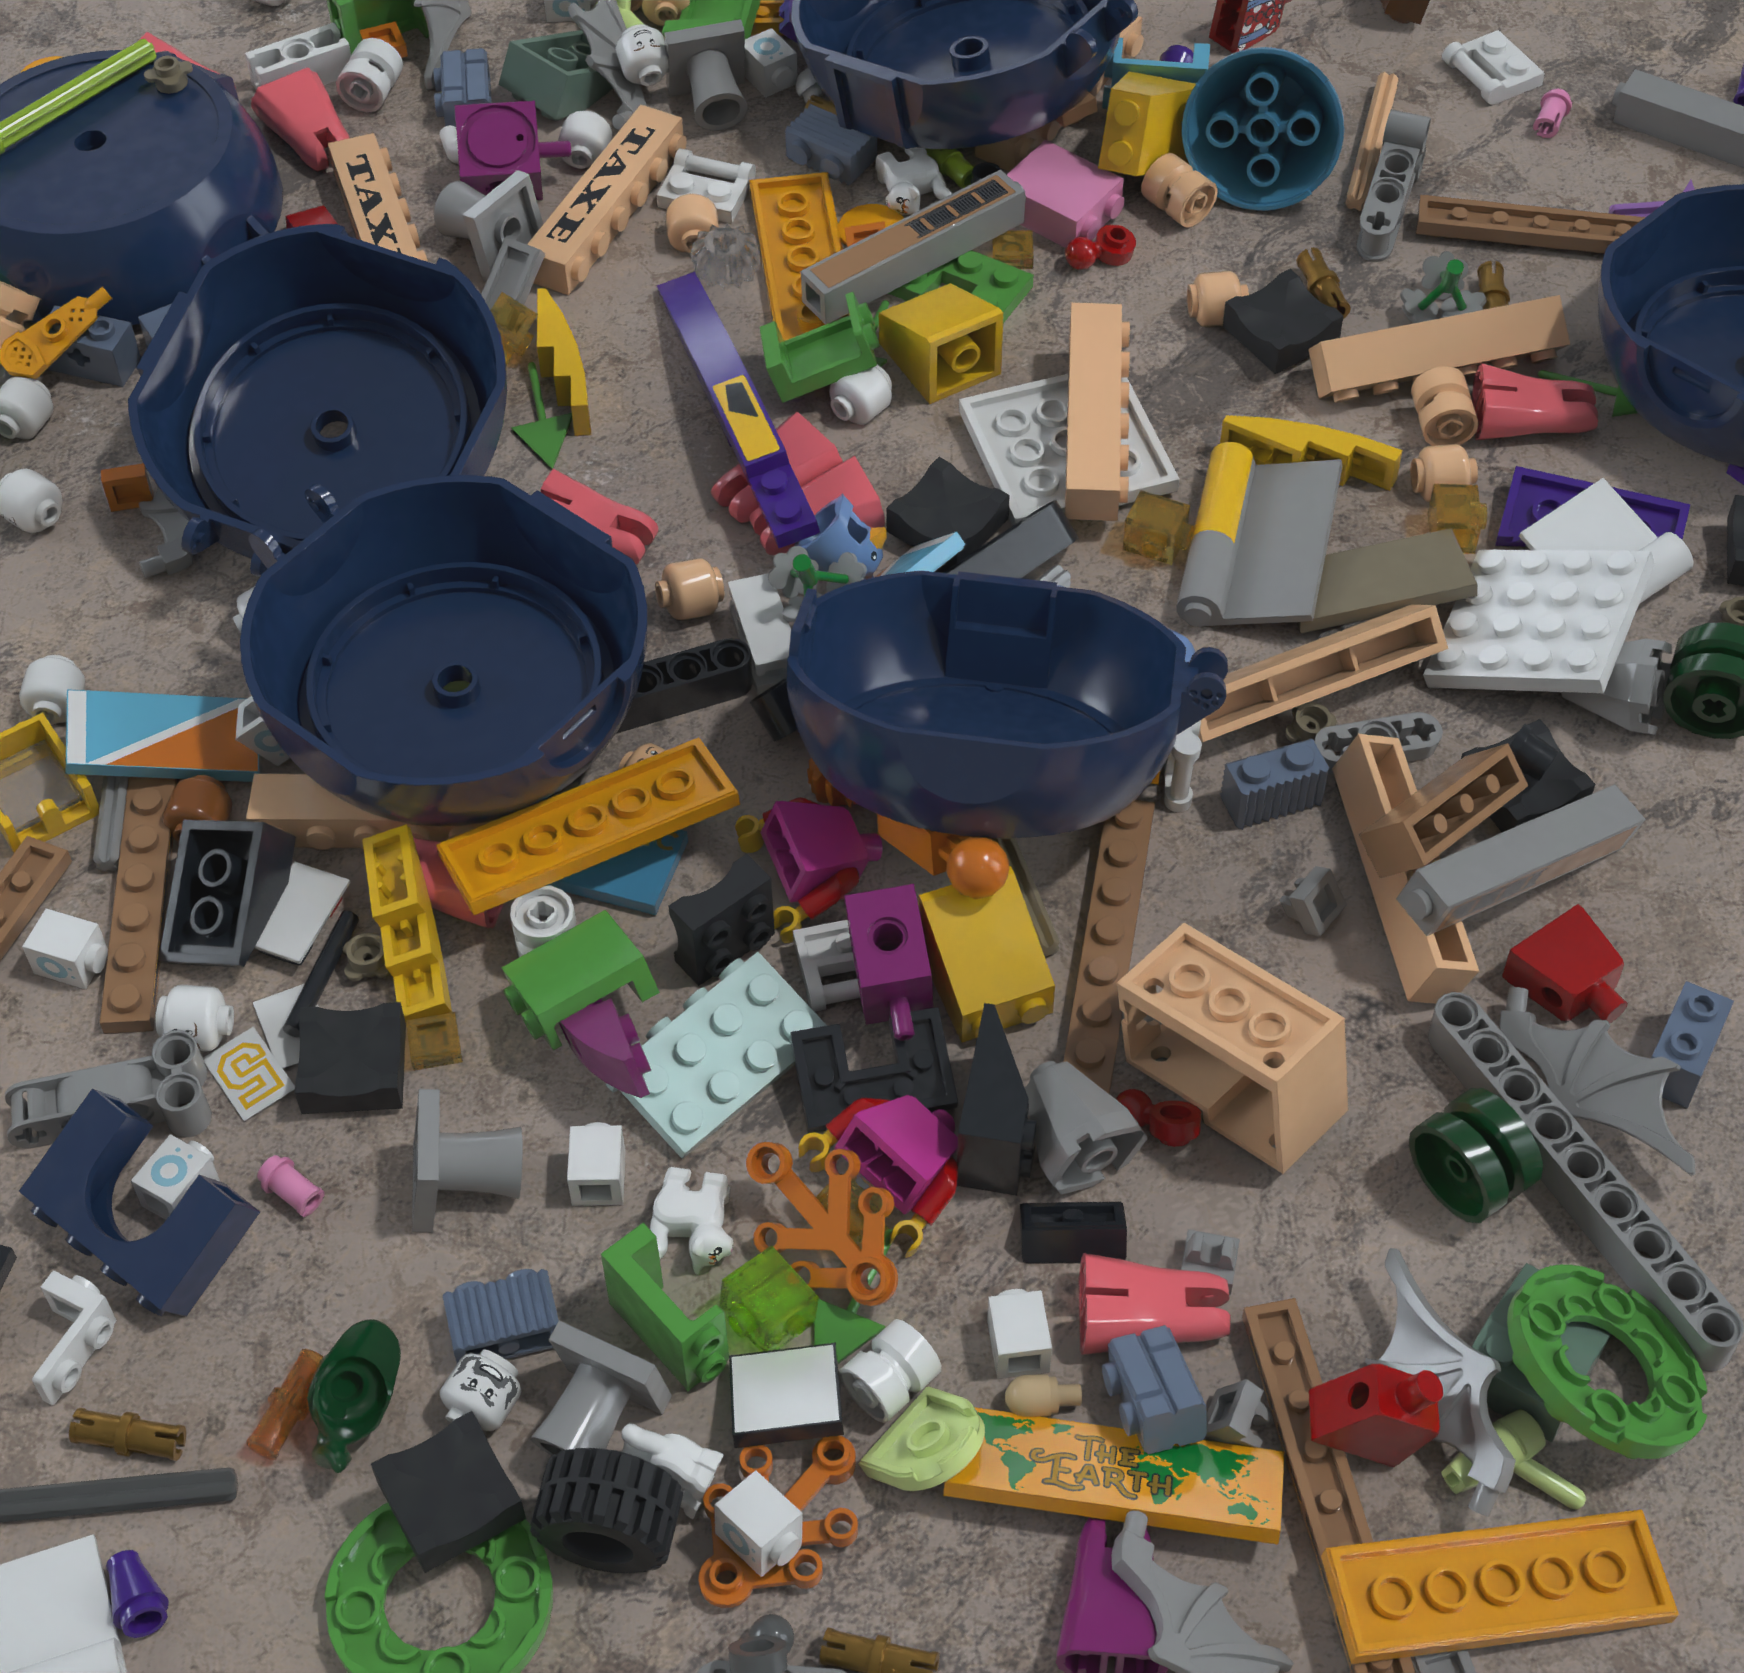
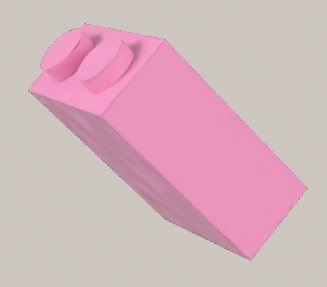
M1044 140L1007 174L1008 177L1023 187L1026 194L1024 223L1020 225L1065 248L1072 239L1077 237H1086L1092 241L1100 228L1110 219L1118 217L1124 206V197H1122L1124 178L1110 171L1098 169V165L1047 140Z

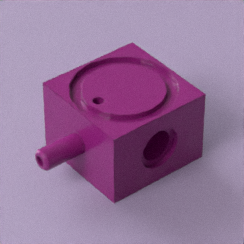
M535 101L455 105L460 181L487 195L514 172L519 170L530 175L536 200H543L540 158L570 157L571 143L569 141L538 142Z
M914 884L845 895L849 936L865 1024L886 1022L889 1015H891L895 1038L900 1041L909 1040L915 1034L911 1011L934 1008L932 974Z

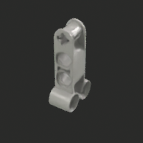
M1390 110L1383 136V148L1360 216L1361 230L1357 239L1356 250L1365 260L1371 262L1383 261L1393 251L1414 180L1418 181L1422 170L1431 117Z
M181 1030L170 1031L156 1040L152 1047V1056L13 1084L5 1092V1100L11 1106L12 1126L7 1131L8 1141L12 1145L21 1148H35L53 1144L92 1088L121 1099L151 1124L166 1121L169 1130L177 1136L193 1137L200 1134L210 1124L212 1112L202 1089L207 1079L208 1071L195 1038L190 1033ZM23 1092H27V1101L23 1098ZM189 1103L183 1107H179L182 1104ZM32 1128L37 1131L36 1137H32Z

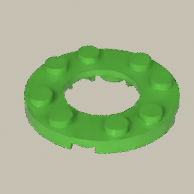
M1560 1264L1545 1267L1535 1272L1513 1296L1507 1314V1328L1513 1350V1362L1524 1373L1531 1386L1543 1399L1547 1412L1554 1419L1567 1423L1593 1442L1620 1453L1629 1459L1664 1458L1683 1449L1698 1434L1706 1421L1707 1415L1702 1412L1701 1398L1708 1391L1700 1365L1676 1327L1659 1309L1634 1289L1626 1293L1618 1286L1604 1283V1273L1577 1265ZM1569 1322H1587L1605 1329L1621 1340L1637 1357L1646 1374L1649 1389L1646 1401L1640 1405L1636 1401L1626 1405L1613 1392L1606 1389L1594 1390L1587 1384L1591 1381L1590 1377L1575 1372L1565 1355L1569 1347L1566 1344L1562 1346L1561 1335L1566 1330V1324Z
M388 1502L370 1513L355 1527L340 1547L329 1571L324 1598L326 1600L328 1633L336 1654L348 1673H521L539 1649L546 1634L553 1608V1579L544 1546L537 1541V1538L532 1536L530 1523L525 1519L466 1551L476 1556L490 1570L495 1584L494 1608L484 1627L467 1642L458 1646H447L437 1650H421L404 1643L389 1627L385 1615L387 1589L396 1572L412 1559L415 1554Z

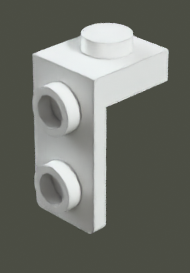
M53 1270L40 1288L52 1311L74 1323L32 1379L42 1400L50 1405H55L63 1393L69 1392L76 1385L80 1378L82 1367L96 1349L102 1348L107 1343L117 1321L106 1297L100 1294V1290L93 1283L78 1275H74L70 1279Z

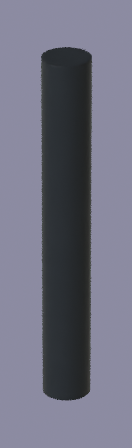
M347 910L341 912L283 1026L286 1034L292 1037H300V1008L316 1007L344 952L343 947L345 943L350 940L359 922V917L355 913Z

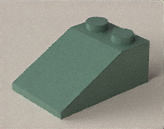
M582 30L510 41L498 84L512 92V97L518 101H535V107L541 110L540 113L544 117L560 121L576 111H585L613 89L610 83L598 71L590 68L585 62L586 57L592 53L589 42Z
M1526 1263L1487 1319L1472 1348L1497 1360L1500 1364L1501 1371L1495 1374L1488 1387V1408L1503 1416L1519 1409L1526 1411L1539 1423L1545 1439L1553 1442L1563 1422L1554 1419L1547 1412L1543 1399L1531 1386L1524 1373L1514 1364L1512 1359L1513 1350L1508 1335L1507 1314L1511 1300L1520 1287L1535 1272L1539 1271V1269ZM1569 1322L1566 1324V1330L1561 1335L1562 1346L1566 1344L1569 1347L1565 1355L1574 1371L1581 1375L1590 1376L1612 1334L1603 1328L1587 1322Z

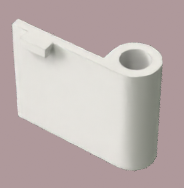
M1604 478L1522 531L1519 535L1530 550L1651 551L1655 565L1640 603L1693 567L1692 554L1684 541L1672 532H1666L1657 537Z
M94 1534L0 1564V1673H127L118 1630L113 1623L111 1600Z

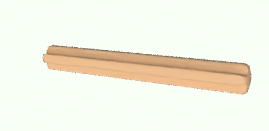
M1382 72L1378 75L1347 192L1345 204L1350 210L1356 208L1362 211L1382 149L1387 119L1397 90L1399 79L1394 73L1389 75L1386 72Z

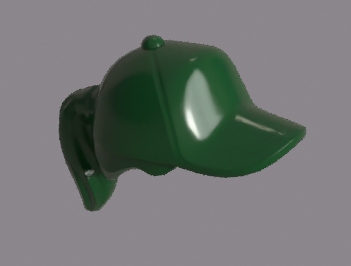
M363 1320L348 1328L329 1353L320 1360L309 1386L307 1395L308 1407L312 1420L318 1428L317 1443L313 1448L312 1458L319 1466L333 1469L335 1473H341L349 1466L352 1460L347 1446L365 1438L377 1429L392 1397L400 1365L401 1348L395 1333L379 1320Z

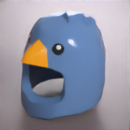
M842 493L814 515L820 533L800 540L794 546L805 548L809 558L818 563V571L828 572L829 566L833 562L838 563L843 553H853L856 555L858 562L864 563L867 568L864 579L873 578V574L883 558L882 547L887 538L886 528H871L863 523L852 511L853 505Z

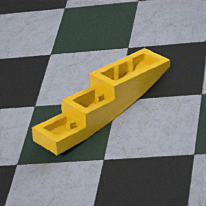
M539 288L537 289V352L541 377H554L557 405L571 406L574 435H592L586 378L577 342L564 314L547 289Z
M1226 415L1222 422L1220 443L1236 442L1247 447L1253 454L1256 465L1341 459L1343 467L1339 485L1344 486L1348 478L1353 476L1388 491L1391 490L1397 481L1403 451L1344 431L1314 424L1264 417Z
M405 824L362 839L372 918L380 926L385 968L393 976L396 1002H401L406 1027L451 1013L452 1008L438 932L410 827Z

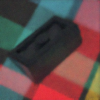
M1123 1202L1020 1204L1021 1253L1023 1262L1080 1263L1083 1253L1126 1260L1127 1225Z

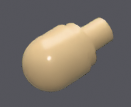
M1048 1374L1021 1375L1013 1379L1007 1386L1005 1401L1008 1409L1016 1415L1050 1418L1051 1415H1058L1059 1407L1081 1406L1082 1390L1080 1384L1058 1385L1057 1378L1049 1377Z

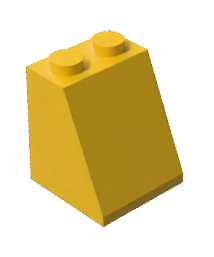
M1131 71L1124 75L1111 88L1098 169L1141 176L1146 174L1150 166L1158 158L1168 153H1173L1188 163L1182 141V120L1187 100L1196 84Z
M949 283L879 312V344L929 404L1001 374L1003 312L999 307Z
M1009 866L1005 885L993 896L987 898L973 899L961 895L952 885L919 895L918 907L932 981L961 1043L978 1037L984 1003L995 1005L1003 1029L1020 1023H1035L1046 1015L1053 1013L1055 984L1011 866Z

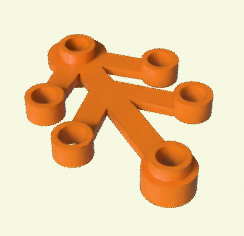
M761 1142L752 1147L746 1159V1168L750 1177L761 1184H775L813 1228H786L780 1223H762L756 1228L753 1236L756 1248L765 1254H779L785 1249L832 1250L846 1266V1268H820L812 1261H796L790 1265L786 1273L789 1287L799 1293H810L818 1288L848 1289L854 1300L866 1306H877L887 1302L895 1293L898 1285L897 1269L894 1263L884 1255L885 1218L892 1213L894 1208L892 1194L888 1190L878 1187H869L860 1194L858 1208L861 1214L864 1215L861 1250L849 1236L851 1180L858 1175L861 1166L860 1159L855 1152L846 1149H835L825 1159V1171L829 1176L827 1210L792 1170V1156L785 1146L779 1143ZM776 1154L780 1159V1166L775 1173H772L769 1170L768 1161L771 1156ZM844 1155L848 1159L849 1167L846 1173L841 1175L837 1171L836 1163ZM877 1193L882 1198L883 1204L880 1211L874 1213L870 1208V1199ZM770 1229L775 1230L777 1233V1242L772 1248L767 1245L765 1240L766 1234ZM803 1267H806L811 1275L810 1281L806 1286H802L798 1280L799 1271ZM873 1269L877 1270L880 1275V1283L875 1289H872L867 1282V1276Z
M843 1436L821 1438L813 1447L811 1466L784 1496L802 1512L826 1483L837 1485L850 1479L856 1468V1453L852 1443ZM765 1445L745 1447L739 1457L742 1475L747 1478L756 1470L769 1482V1476L773 1470V1458L770 1449ZM838 1449L844 1455L838 1460L831 1461L825 1458L824 1453L827 1450ZM755 1456L766 1460L765 1465L758 1469H753L746 1463ZM718 1483L706 1490L703 1501L705 1513L711 1519L714 1555L707 1559L700 1569L699 1587L703 1597L709 1603L720 1608H732L745 1602L753 1589L796 1585L802 1589H809L815 1587L821 1581L823 1576L821 1557L810 1549L799 1550L788 1563L783 1566L776 1564L762 1577L757 1574L715 1534V1508L710 1504L715 1498L724 1497L733 1488L727 1484ZM836 1508L829 1512L823 1520L803 1521L801 1546L831 1543L837 1547L851 1545L858 1536V1520L856 1515L847 1508ZM845 1521L852 1528L845 1534H838L831 1527L836 1522ZM809 1562L816 1567V1570L811 1575L803 1576L796 1572V1567L801 1563ZM722 1571H732L737 1575L736 1579L730 1584H722L716 1579Z

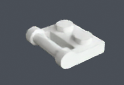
M1499 30L1462 45L1459 42H1453L1445 48L1442 54L1443 61L1451 68L1456 67L1481 90L1482 98L1490 105L1532 90L1543 83L1545 73Z
M679 148L675 154L674 164L656 195L657 207L667 209L673 200L682 195L699 194L709 198L715 204L718 221L732 224L750 191L749 180L755 179L756 166L746 162L736 165L695 156L691 150ZM693 171L697 173L707 174L711 176L734 180L735 182L730 183L722 180L702 177L698 175L689 174V172Z
M1201 720L1176 735L1175 745L1164 763V804L1173 812H1184L1190 808L1192 803L1193 791L1190 787L1194 762L1199 758L1202 743L1198 737Z
M842 920L793 930V942L806 988L809 1007L816 1012L826 1010V1004L861 998L857 979L822 985L820 978L856 970L848 921Z

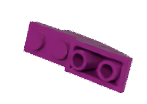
M601 998L558 1022L569 1046L591 1073L612 1087L630 1095L642 1098L650 1094L643 1074L652 1070L639 1042L640 1038L629 1013L619 1017L612 999L603 1002Z

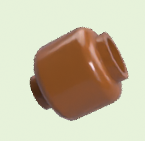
M196 775L179 781L174 787L163 813V822L166 827L170 828L174 839L179 843L183 820L228 821L232 812V799L220 781L210 776Z

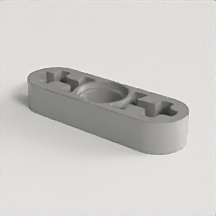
M1414 712L1325 727L1317 733L1314 742L1329 766L1328 774H1333L1332 768L1358 733L1403 740L1401 746L1407 762L1432 756L1442 738L1443 731L1439 721L1430 714ZM1416 731L1418 735H1411V732ZM1420 736H1421V737L1427 736L1426 741H1422L1421 738H1420ZM1326 745H1330L1333 750H1325L1324 748ZM1333 751H1341L1339 756H1335Z

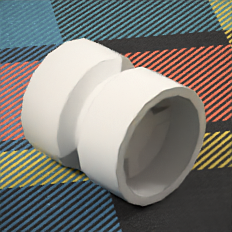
M363 39L357 45L349 62L344 66L337 78L336 88L341 99L350 107L361 112H375L381 108L403 69L402 58L398 51L381 39Z
M544 886L517 897L511 906L510 918L515 935L518 958L576 926L575 910L571 898L563 890L553 886Z
M898 1319L892 1321L872 1340L873 1351L869 1350L867 1353L863 1351L858 1352L839 1370L841 1382L852 1399L869 1416L882 1423L888 1422L909 1402L908 1391L915 1393L921 1391L941 1372L942 1367L937 1354L927 1340L911 1325Z

